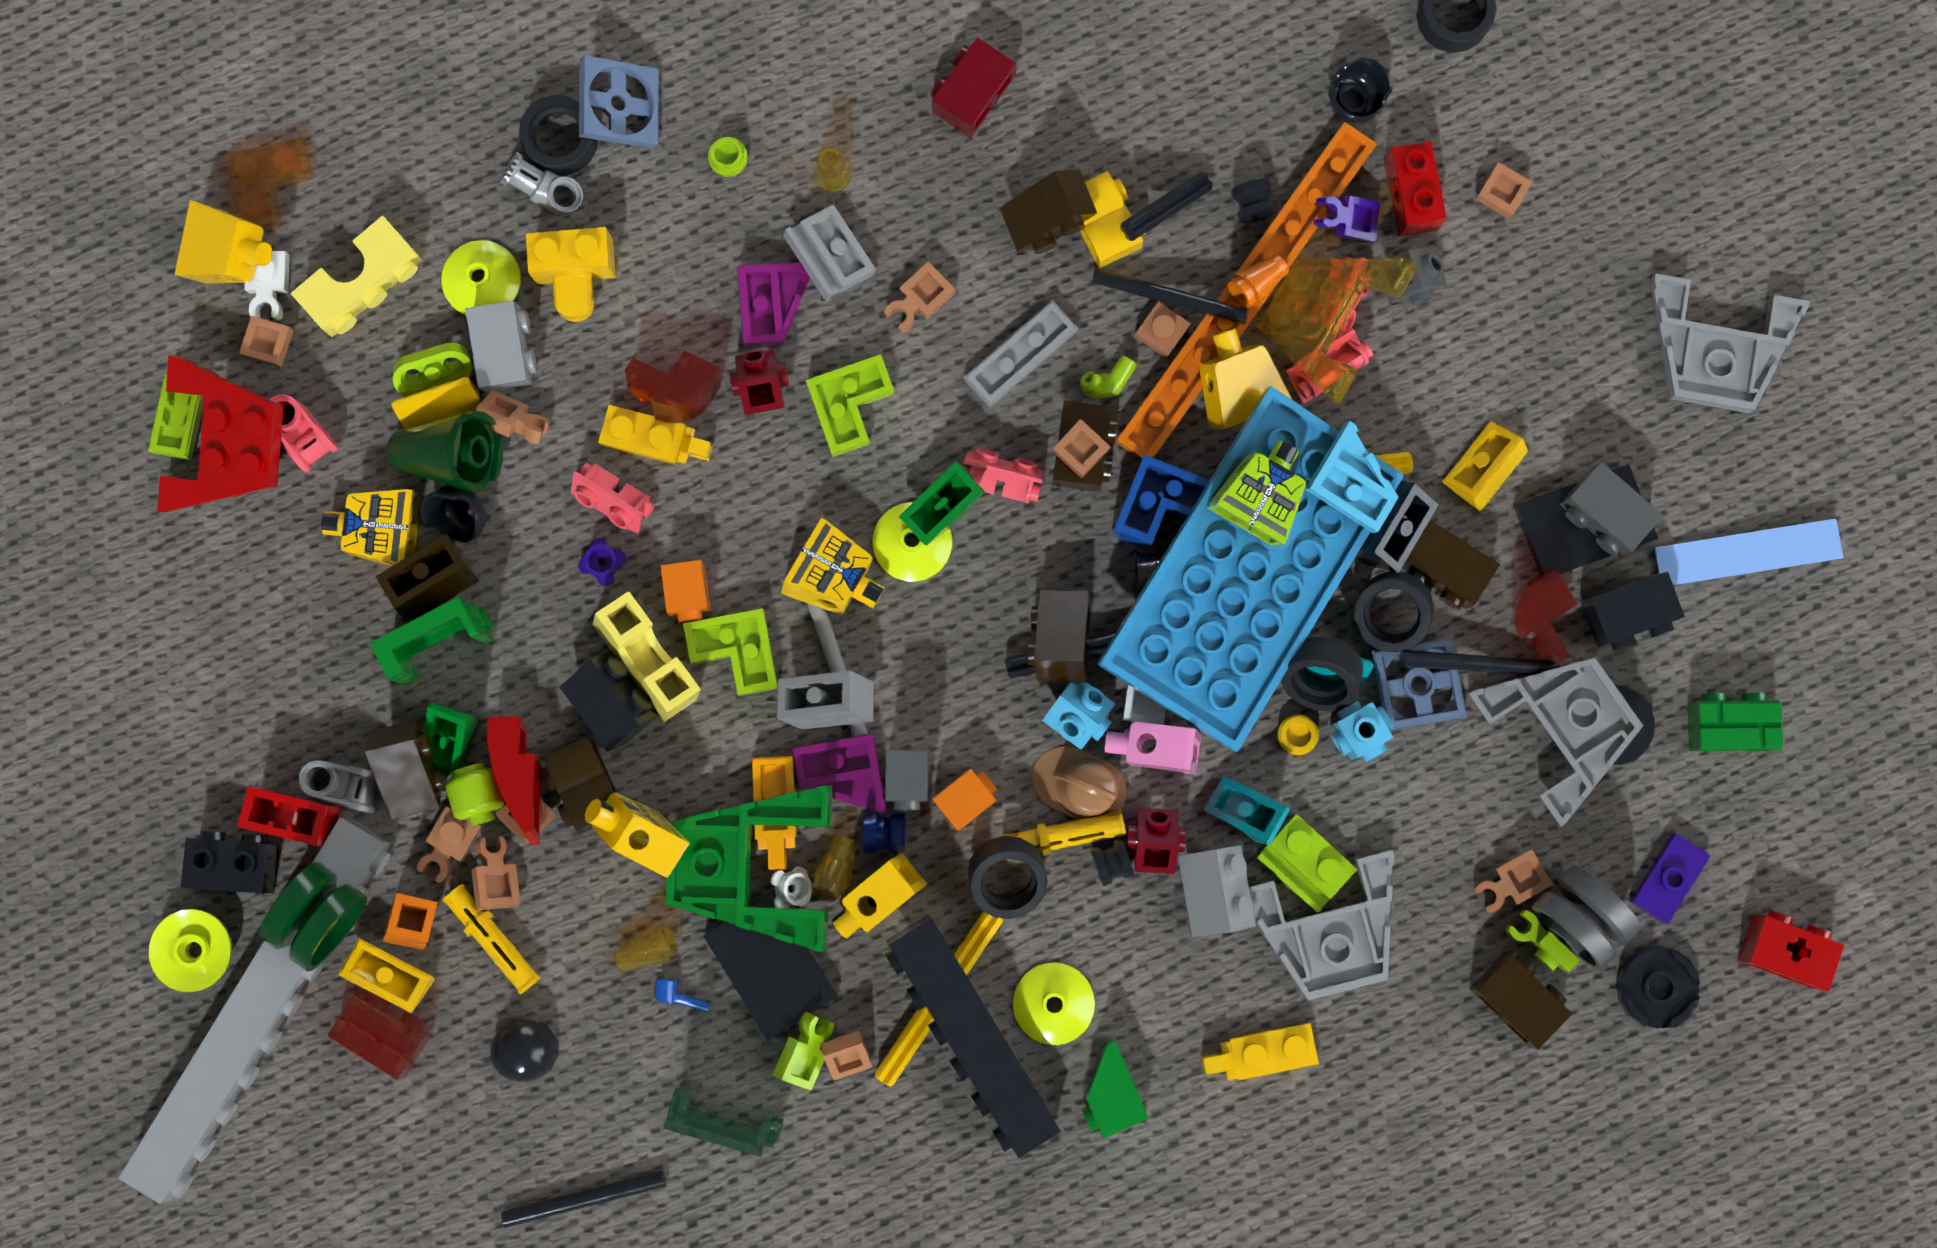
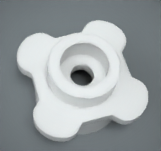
M794 867L790 872L778 870L773 873L771 883L775 886V907L789 908L792 905L804 907L809 903L812 894V883L808 878L807 871L803 867ZM790 885L793 886L792 892L788 890Z

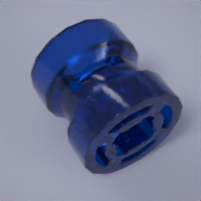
M865 812L863 853L876 854L879 850H889L891 854H904L906 814L893 813L890 817H881L878 813ZM885 829H888V838H885Z

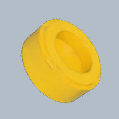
M1305 715L1289 716L1280 723L1277 729L1279 746L1291 755L1298 756L1310 752L1314 749L1319 739V731L1315 722Z

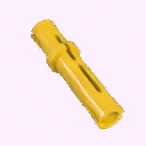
M1119 810L1118 812L1050 826L1041 823L1037 824L1035 829L1003 834L1002 836L1020 837L1033 844L1039 853H1043V856L1052 855L1051 851L1109 838L1124 837L1127 834L1122 810Z
M464 884L459 885L443 898L442 901L448 905L466 927L463 930L468 937L473 936L493 962L516 987L520 995L541 979L492 921L494 915L490 910L476 911L475 899L467 891ZM467 909H468V910L471 912V914L476 918L477 922H476V921L474 920V918L469 914V912L467 911ZM481 926L485 929L489 936L483 931ZM494 942L500 947V949H501V950L505 953V955L510 959V961L514 964V966L516 967V969H515V968L513 967V965L508 961V959L503 955V953L498 949V947L494 944Z

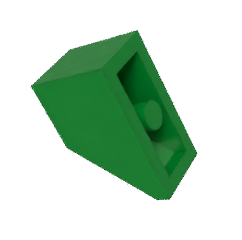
M1113 1038L1105 1041L1085 1093L1088 1106L1082 1108L1091 1132L1099 1129L1103 1139L1149 1119L1116 1041Z

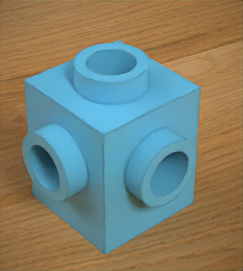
M1070 682L1042 721L1061 734L1063 738L1073 743L1079 749H1082L1091 737L1098 741L1110 726L1112 721L1106 718L1115 703L1087 682Z
M1357 700L1350 706L1337 712L1340 720L1330 725L1334 731L1331 738L1343 756L1347 754L1350 760L1363 756L1365 761L1368 762L1387 751L1384 743L1394 738L1389 729L1393 728V724L1381 706L1376 708L1373 702L1361 706ZM1363 722L1367 724L1372 732L1368 738L1362 737L1359 733V726Z

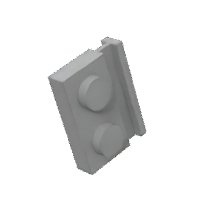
M834 204L800 221V224L785 229L783 237L825 301L831 299L833 295L839 292L842 293L872 277L876 271V268Z

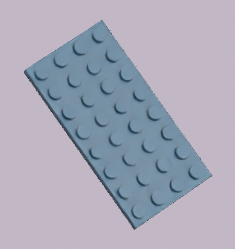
M1272 386L1265 389L1097 663L1103 669L1232 752L1239 751L1286 673L1289 662L1303 645L1370 534V531L1305 490L1339 431ZM1283 441L1299 451L1289 471L1303 478L1306 481V486L1286 543L1272 547L1206 507L1247 455L1258 452L1268 458L1276 442ZM1374 455L1380 465L1382 476L1389 480L1393 489L1396 490L1405 475Z

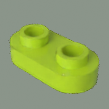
M444 343L399 358L393 366L394 387L401 394L408 396L465 376L469 378L472 373L471 354L467 348L458 343ZM447 358L458 359L456 362L453 363L445 361V359ZM416 369L419 373L412 375L407 373V371Z

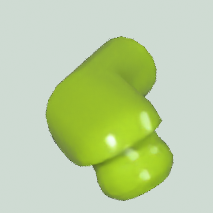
M1121 355L1110 373L1094 374L1093 371L1085 373L1080 380L1083 393L1093 399L1117 396L1137 368V364L1130 358Z

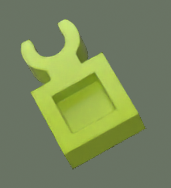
M805 1012L799 1023L800 1035L798 1040L788 1037L772 1075L782 1081L812 1091L825 1061L820 1044L829 1039L834 1030V1023L821 1017L815 1029L819 1017Z

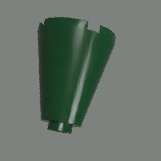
M466 411L394 432L387 443L386 454L390 464L396 470L464 491L484 492L489 489L485 487L488 482L496 481L500 475L503 463V441L501 436H495L494 431H492L491 425L497 424L491 416L481 411Z

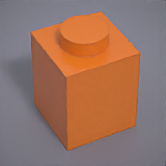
M701 560L660 565L666 611L670 617H678L679 623H688L702 620V613L712 612L706 566Z
M969 769L934 797L933 801L959 832L997 801L992 794L998 789L983 771L976 775L972 769Z
M396 893L382 942L423 951L428 943L438 902Z

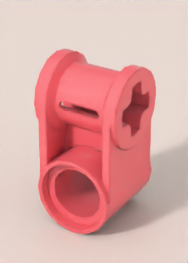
M285 394L270 398V400L282 405L283 409L288 406H293L295 409L294 419L290 423L282 425L281 442L284 444V448L290 457L305 473L312 470L311 465L329 451L335 453L339 450L338 445L330 434L314 418L305 405Z

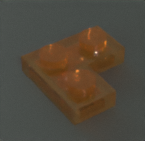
M303 138L225 154L236 215L261 226L262 229L282 226L275 188L314 180L307 142Z

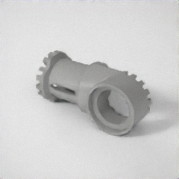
M518 152L514 154L511 162L508 164L511 169L506 168V172L502 175L500 181L502 185L510 184L528 194L530 201L555 215L563 216L574 212L583 200L582 189L574 179L559 177L547 169L541 171L522 160V154ZM566 186L572 191L574 200L571 206L562 207L555 202L553 198L555 187Z

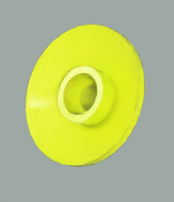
M478 240L460 246L449 256L442 270L441 284L444 295L452 307L461 314L466 315L465 308L514 301L520 289L521 273L517 261L506 248L492 241ZM476 270H483L485 272L484 278L479 282L472 281V274Z
M907 502L896 505L883 514L875 526L872 544L875 557L883 570L896 579L917 582L934 576L945 566L952 550L951 530L948 529L928 546H925L921 541L915 547L907 546L904 539L907 534L913 532L899 518L913 503Z
M187 909L169 915L156 927L149 943V961L153 972L163 984L181 992L201 991L215 984L226 972L232 957V942L227 928L216 916L203 910ZM194 942L201 946V954L197 958L192 957L189 952V948Z
M1044 963L1032 968L1021 978L1014 992L1013 1010L1017 1023L1030 1038L1042 1044L1061 1045L1075 1040L1087 1029L1094 1014L1095 1000L1089 982L1078 970L1063 963ZM1058 997L1061 999L1062 1008L1058 1012H1050L1047 1009L1046 1003L1049 998Z

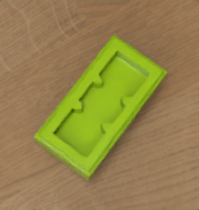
M164 374L148 452L192 461L203 411L204 397L201 395L166 392L167 374Z

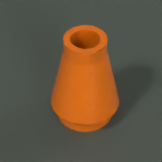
M1274 254L1262 262L1234 273L1233 280L1228 283V290L1239 306L1246 309L1250 306L1257 307L1278 282L1289 273V268L1282 257Z

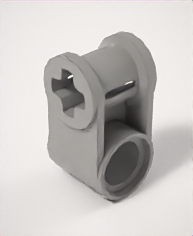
M316 760L307 763L301 769L299 784L305 794L338 803V805L374 814L376 807L372 803L378 785L372 770ZM325 768L330 774V783L328 787L320 791L314 784V775L319 769Z

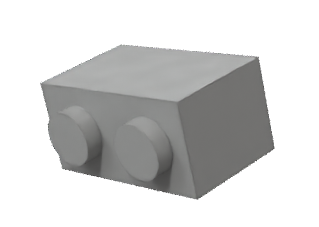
M513 300L465 308L478 388L485 392H490L492 390L533 385L532 374L537 373V363L533 349L527 350L525 335L531 333L527 311H521V307Z
M850 670L778 679L777 719L802 730L873 722L874 682Z
M1241 845L1178 856L1192 937L1230 933L1256 927L1254 904L1250 896L1246 874L1247 866L1243 858Z

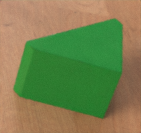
M956 461L899 518L925 546H928L964 518L985 490Z
M430 702L427 707L424 733L429 734L432 742L433 756L431 759L435 768L441 767L443 773L452 776L453 771L463 768L481 719Z

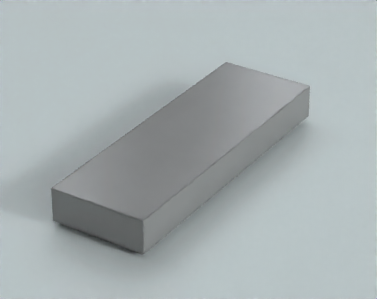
M1052 299L967 373L963 380L990 409L1076 334L1079 328Z

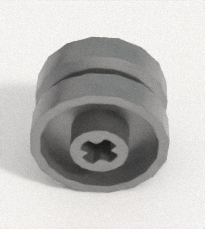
M1571 865L1557 880L1559 890L1563 896L1558 893L1545 892L1532 905V910L1540 922L1574 955L1594 969L1602 970L1616 956L1611 940L1627 944L1641 930V924L1626 904L1601 881L1586 870L1576 865Z

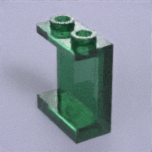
M685 1079L675 1087L664 1129L759 1157L763 1155L768 1147L774 1148L775 1143L778 1142L784 1119L777 1117L780 1107L771 1105L765 1112L761 1127L694 1108L701 1083Z

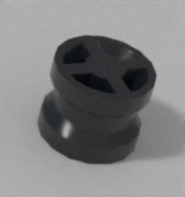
M1269 179L1251 180L1231 190L1233 200L1237 201L1240 207L1237 214L1239 222L1250 223L1262 220L1278 211L1276 202L1270 199L1269 191L1271 190V184Z
M1121 837L1112 840L1111 845L1104 848L1098 845L1090 848L1103 887L1112 884L1113 879L1122 876L1127 879L1134 876L1131 861Z

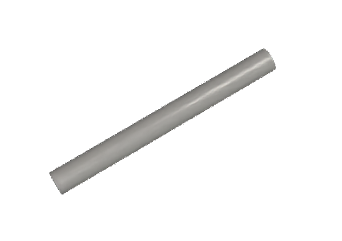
M807 603L830 673L847 671L827 611ZM865 723L848 724L852 738L868 735Z

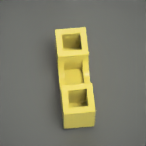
M383 215L352 241L364 257L363 271L355 280L346 283L337 282L323 268H320L291 292V295L319 327L331 337L337 333L343 334L349 331L356 324V317L367 307L374 308L382 303L387 297L386 291L398 281L402 283L410 279L416 273L417 265L422 261Z
M628 591L595 613L593 627L613 654L626 665L628 674L640 690L649 696L652 706L664 723L695 702L701 689L678 657L672 659L661 647L653 633V623Z

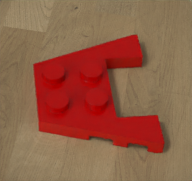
M168 355L166 392L201 395L204 397L198 479L160 476L157 512H174L191 506H199L212 501L277 487L283 406L244 386L236 385L207 368H201L183 356Z

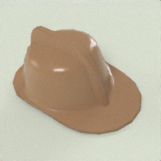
M1068 746L1052 748L1042 754L1034 765L1032 781L1034 790L1040 800L1051 808L1077 820L1118 812L1125 804L1127 789L1120 771L1109 762L1080 749Z

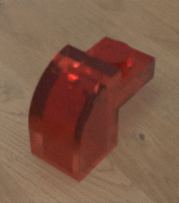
M685 350L668 375L635 358L631 359L625 369L627 388L631 394L643 402L652 401L654 419L666 423H682L696 418L707 409L721 387L719 367Z
M1553 566L1529 580L1518 591L1512 606V621L1520 639L1536 631L1537 635L1531 638V641L1543 660L1551 656L1557 665L1571 656L1553 629L1550 621L1578 604Z

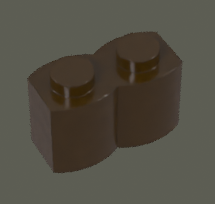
M586 736L543 756L546 767L541 769L548 788L551 791L557 789L560 794L562 804L557 807L564 824L567 827L574 826L575 830L579 832L592 827V824L585 820V812L588 805L595 799L606 802L611 794L618 793L593 738Z

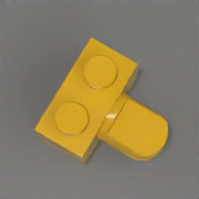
M598 227L526 233L528 273L536 284L553 283L554 307L562 318L571 322L587 319L591 316L594 308L592 280L616 278L613 238L607 228Z

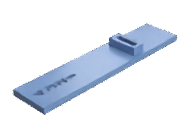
M1836 519L1654 547L1658 574L1668 571L1673 585L1844 558Z

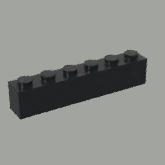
M927 914L887 939L886 942L891 950L884 955L897 975L902 972L906 973L912 983V986L907 988L906 991L917 1009L920 1011L926 1007L934 1019L933 1022L928 1024L929 1029L940 1046L948 1043L955 1054V1057L949 1060L961 1081L967 1078L971 1080L977 1091L970 1096L982 1116L984 1117L989 1113L993 1116L998 1127L993 1129L992 1132L1004 1152L1012 1148L1017 1157L1021 1158L1060 1133L1061 1130L932 918Z

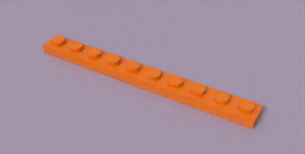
M1344 122L1238 271L1262 262L1274 254L1282 257L1288 268H1290L1318 229L1313 224L1314 219L1325 218L1328 214L1327 208L1324 205L1316 204V199L1329 196L1339 199V196L1343 194L1373 152L1377 143ZM1227 285L1217 301L1239 306L1232 298ZM1276 286L1257 307L1250 306L1248 308L1249 313L1245 325L1206 314L1118 437L1116 443L1141 461L1144 454L1154 458L1203 390L1200 364L1219 357L1212 335L1226 329L1236 328L1240 338Z

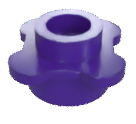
M597 538L590 543V548L585 553L584 558L579 560L578 568L581 573L591 574L596 577L599 584L608 586L614 582V574L618 567L626 563V555L621 550L611 549L607 546L605 540ZM602 558L605 559V565L600 566L598 563L599 560Z

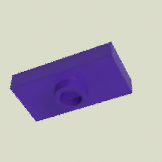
M1672 833L1629 902L1661 923L1669 924L1711 855L1677 833Z

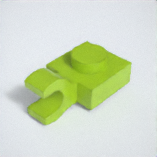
M1522 910L1519 913L1528 924L1525 932L1519 933L1516 928L1510 925L1505 928L1510 938L1522 942L1530 941L1538 950L1534 954L1536 959L1552 972L1556 968L1559 971L1570 972L1580 962V959L1557 937L1541 926L1537 917L1530 911Z

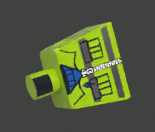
M1277 441L1268 458L1258 452L1247 455L1210 500L1206 508L1272 547L1284 545L1288 539L1306 486V481L1303 478L1289 471L1299 451L1286 442Z

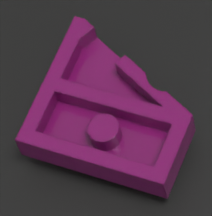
M800 262L738 265L736 274L743 347L783 345L810 276Z
M873 734L793 748L799 789L809 790L819 786L830 785L832 786L833 799L880 813L887 812Z

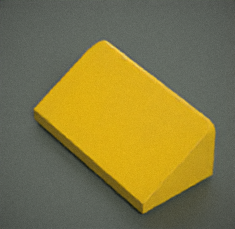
M465 376L396 399L391 405L405 429L466 411H475L476 407L481 403L477 386Z
M1490 421L1442 483L1473 508L1481 512L1527 454L1528 449L1523 438Z
M360 938L338 973L339 976L409 1013L414 1011L435 980L431 975Z

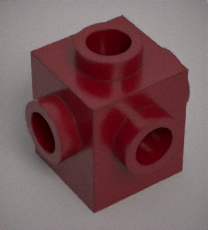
M755 349L742 355H736V372L729 373L733 396L741 397L744 414L748 415L784 408L782 388L789 387L785 363L777 364L775 350L763 351Z
M1137 808L1135 824H1128L1126 848L1134 849V872L1175 874L1178 852H1184L1186 845V828L1179 827L1178 810Z

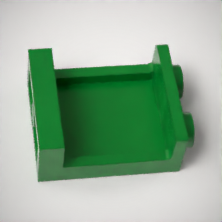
M458 596L371 642L370 645L388 680L409 686L422 679L412 659L413 656L464 629L467 630L470 637L488 644L494 641L489 630L494 628V624L484 607L478 608L475 602L470 603Z

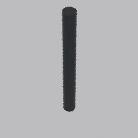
M1096 268L1093 274L1092 283L1243 325L1247 321L1249 309L1100 268Z
M1412 650L1401 651L1399 657L1400 665L1407 667L1535 675L1559 668V662L1552 660Z
M662 1170L502 1211V1223L507 1228L667 1186L665 1174Z

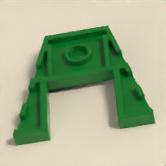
M819 786L809 790L669 821L690 844L669 877L666 878L665 904L712 919L729 922L743 929L767 934L784 942L808 947L816 952H826L828 910L749 906L752 825L831 827L832 786Z

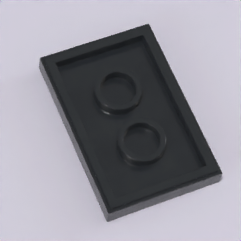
M1629 464L1612 470L1641 495ZM1577 483L1513 506L1542 581L1613 556L1597 544L1596 539L1598 537L1588 528L1582 529L1574 525L1565 515L1567 510L1560 505ZM1654 528L1638 546L1658 539Z
M771 892L751 906L775 907L774 900L776 894ZM724 922L703 935L767 1041L800 1021L805 1012L812 1013L838 996L808 947L784 942L767 934L737 927L729 922Z

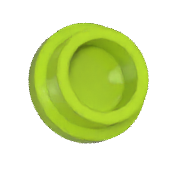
M722 137L711 145L708 151V161L715 173L724 177H732L744 170L747 165L748 154L744 144L738 139Z

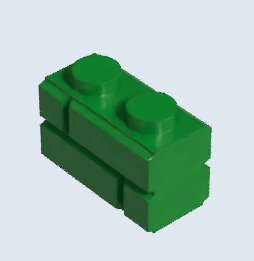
M1726 693L1700 694V701L1691 702L1687 705L1690 752L1782 750V704L1780 700H1767L1766 693H1742L1741 701H1726Z

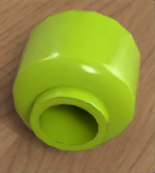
M478 763L453 771V778L446 783V792L454 817L458 820L470 819L471 826L495 820L494 811L501 809L505 801L499 791L493 770L491 768H484L483 763Z

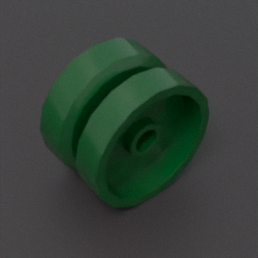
M314 862L300 872L273 903L262 921L259 937L275 949H282L291 945L289 951L290 960L305 971H312L321 965L348 935L363 912L367 896L351 884H344L336 888L337 874L322 863Z

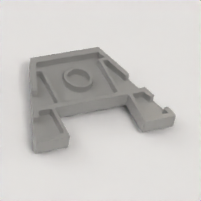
M1655 273L1651 277L1650 286L1670 399L1744 413L1753 412L1778 367L1777 363L1786 346L1790 344L1801 317L1805 315L1809 308L1810 301L1773 295L1768 299L1763 334L1685 320L1691 280Z
M1596 658L1503 682L1491 687L1477 689L1469 693L1490 725L1524 702H1527L1575 771L1574 774L1540 795V798L1560 827L1568 822L1643 727V724Z
M1393 850L1354 859L1365 901L1285 922L1274 881L1249 886L1251 900L1254 904L1255 922L1306 1000L1309 1001L1388 980L1391 929L1389 927L1393 890L1391 880L1392 866H1394Z

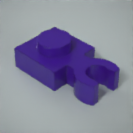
M1351 195L1339 196V199L1333 196L1316 199V204L1324 205L1328 211L1326 218L1314 219L1313 224L1316 227H1335L1334 236L1365 243L1376 241L1380 202Z

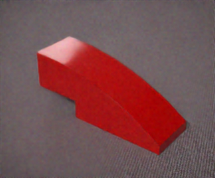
M520 716L487 717V743L491 766L499 791L511 815L530 844L540 845L542 767L535 753L526 754L527 729Z

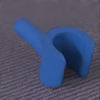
M656 980L654 995L660 1003L685 1005L707 1013L710 1006L709 1002L685 994H677V980Z

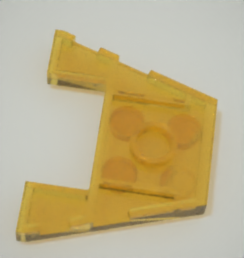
M1295 259L1289 273L1284 278L1258 323L1257 328L1334 403L1340 404L1357 372L1352 366L1326 357L1327 352L1365 287L1400 299L1418 267L1409 259Z

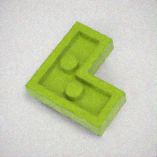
M880 354L806 380L832 457L870 445L858 407L895 394L882 355Z
M763 608L683 623L689 659L692 665L731 657L738 696L778 689Z

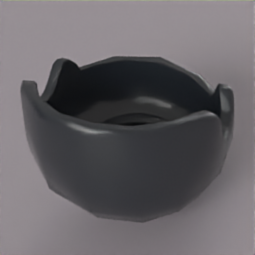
M1364 57L1355 59L1342 66L1333 76L1329 86V104L1334 113L1345 121L1364 123L1376 117L1377 114L1383 111L1386 101L1393 90L1388 70L1377 60Z
M448 485L424 497L420 507L424 526L426 528L433 527L439 529L443 535L446 533L453 542L468 543L482 534L487 520L486 509L474 492L464 491Z
M514 1019L498 1028L490 1045V1060L494 1069L498 1070V1073L503 1077L517 1082L534 1081L541 1078L552 1070L558 1058V1040L550 1027L545 1023L530 1019Z

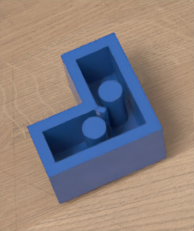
M1144 454L1111 536L1149 551L1163 516L1166 515L1184 522L1209 480Z

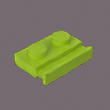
M1294 814L1276 834L1272 843L1267 845L1255 857L1315 913H1319L1322 907L1358 870L1297 814Z

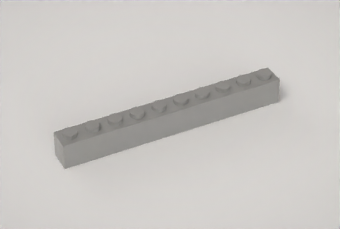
M340 817L312 863L320 862L337 874L336 888L344 884H351L367 896L369 889L365 886L373 873L378 875L386 866L390 858V853L386 851L392 842L352 818ZM264 940L118 1179L160 1205L175 1199V1197L179 1199L185 1194L194 1179L190 1175L197 1161H204L212 1151L216 1143L212 1136L220 1124L222 1126L226 1125L234 1115L238 1107L234 1100L242 1088L246 1090L256 1079L260 1071L256 1064L264 1052L268 1054L276 1046L282 1035L278 1028L286 1016L290 1018L298 1010L304 998L300 992L308 980L312 982L322 971L325 961L314 970L305 971L290 960L289 951L291 945L282 949H275Z

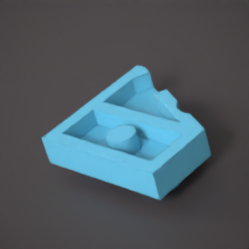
M1348 421L1342 426L1305 490L1368 531L1376 533L1379 532L1396 503L1398 495L1389 480L1382 476L1380 465L1372 453L1368 454L1356 434L1359 431L1356 425Z

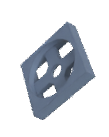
M588 55L580 58L579 137L650 149L658 146L659 69ZM599 72L609 73V90L606 92L590 90V85ZM626 76L637 78L645 87V100L633 98L626 91ZM613 96L622 98L624 101L623 110H616L612 106L611 99ZM592 108L602 109L605 115L609 117V129L600 123ZM627 116L645 117V127L641 131L626 135Z
M1451 637L1420 642L1409 649L1412 651L1424 650L1427 652L1454 653ZM1380 650L1370 652L1371 662L1374 664L1373 672L1379 704L1386 711L1393 724V728L1389 730L1467 717L1458 670L1448 669V671L1431 673L1426 668L1407 667L1408 672L1404 678L1386 681L1385 670L1387 666L1401 652L1394 653ZM1415 676H1421L1426 681V688L1422 692H1417L1411 687V681ZM1452 687L1446 706L1439 713L1433 714L1430 696L1435 689ZM1407 694L1408 697L1413 699L1416 717L1408 718L1395 711L1391 707L1390 697Z

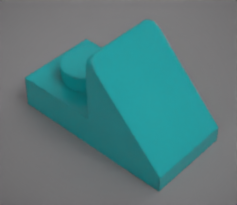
M1223 775L1204 811L1214 818L1242 831L1254 841L1270 845L1290 809Z

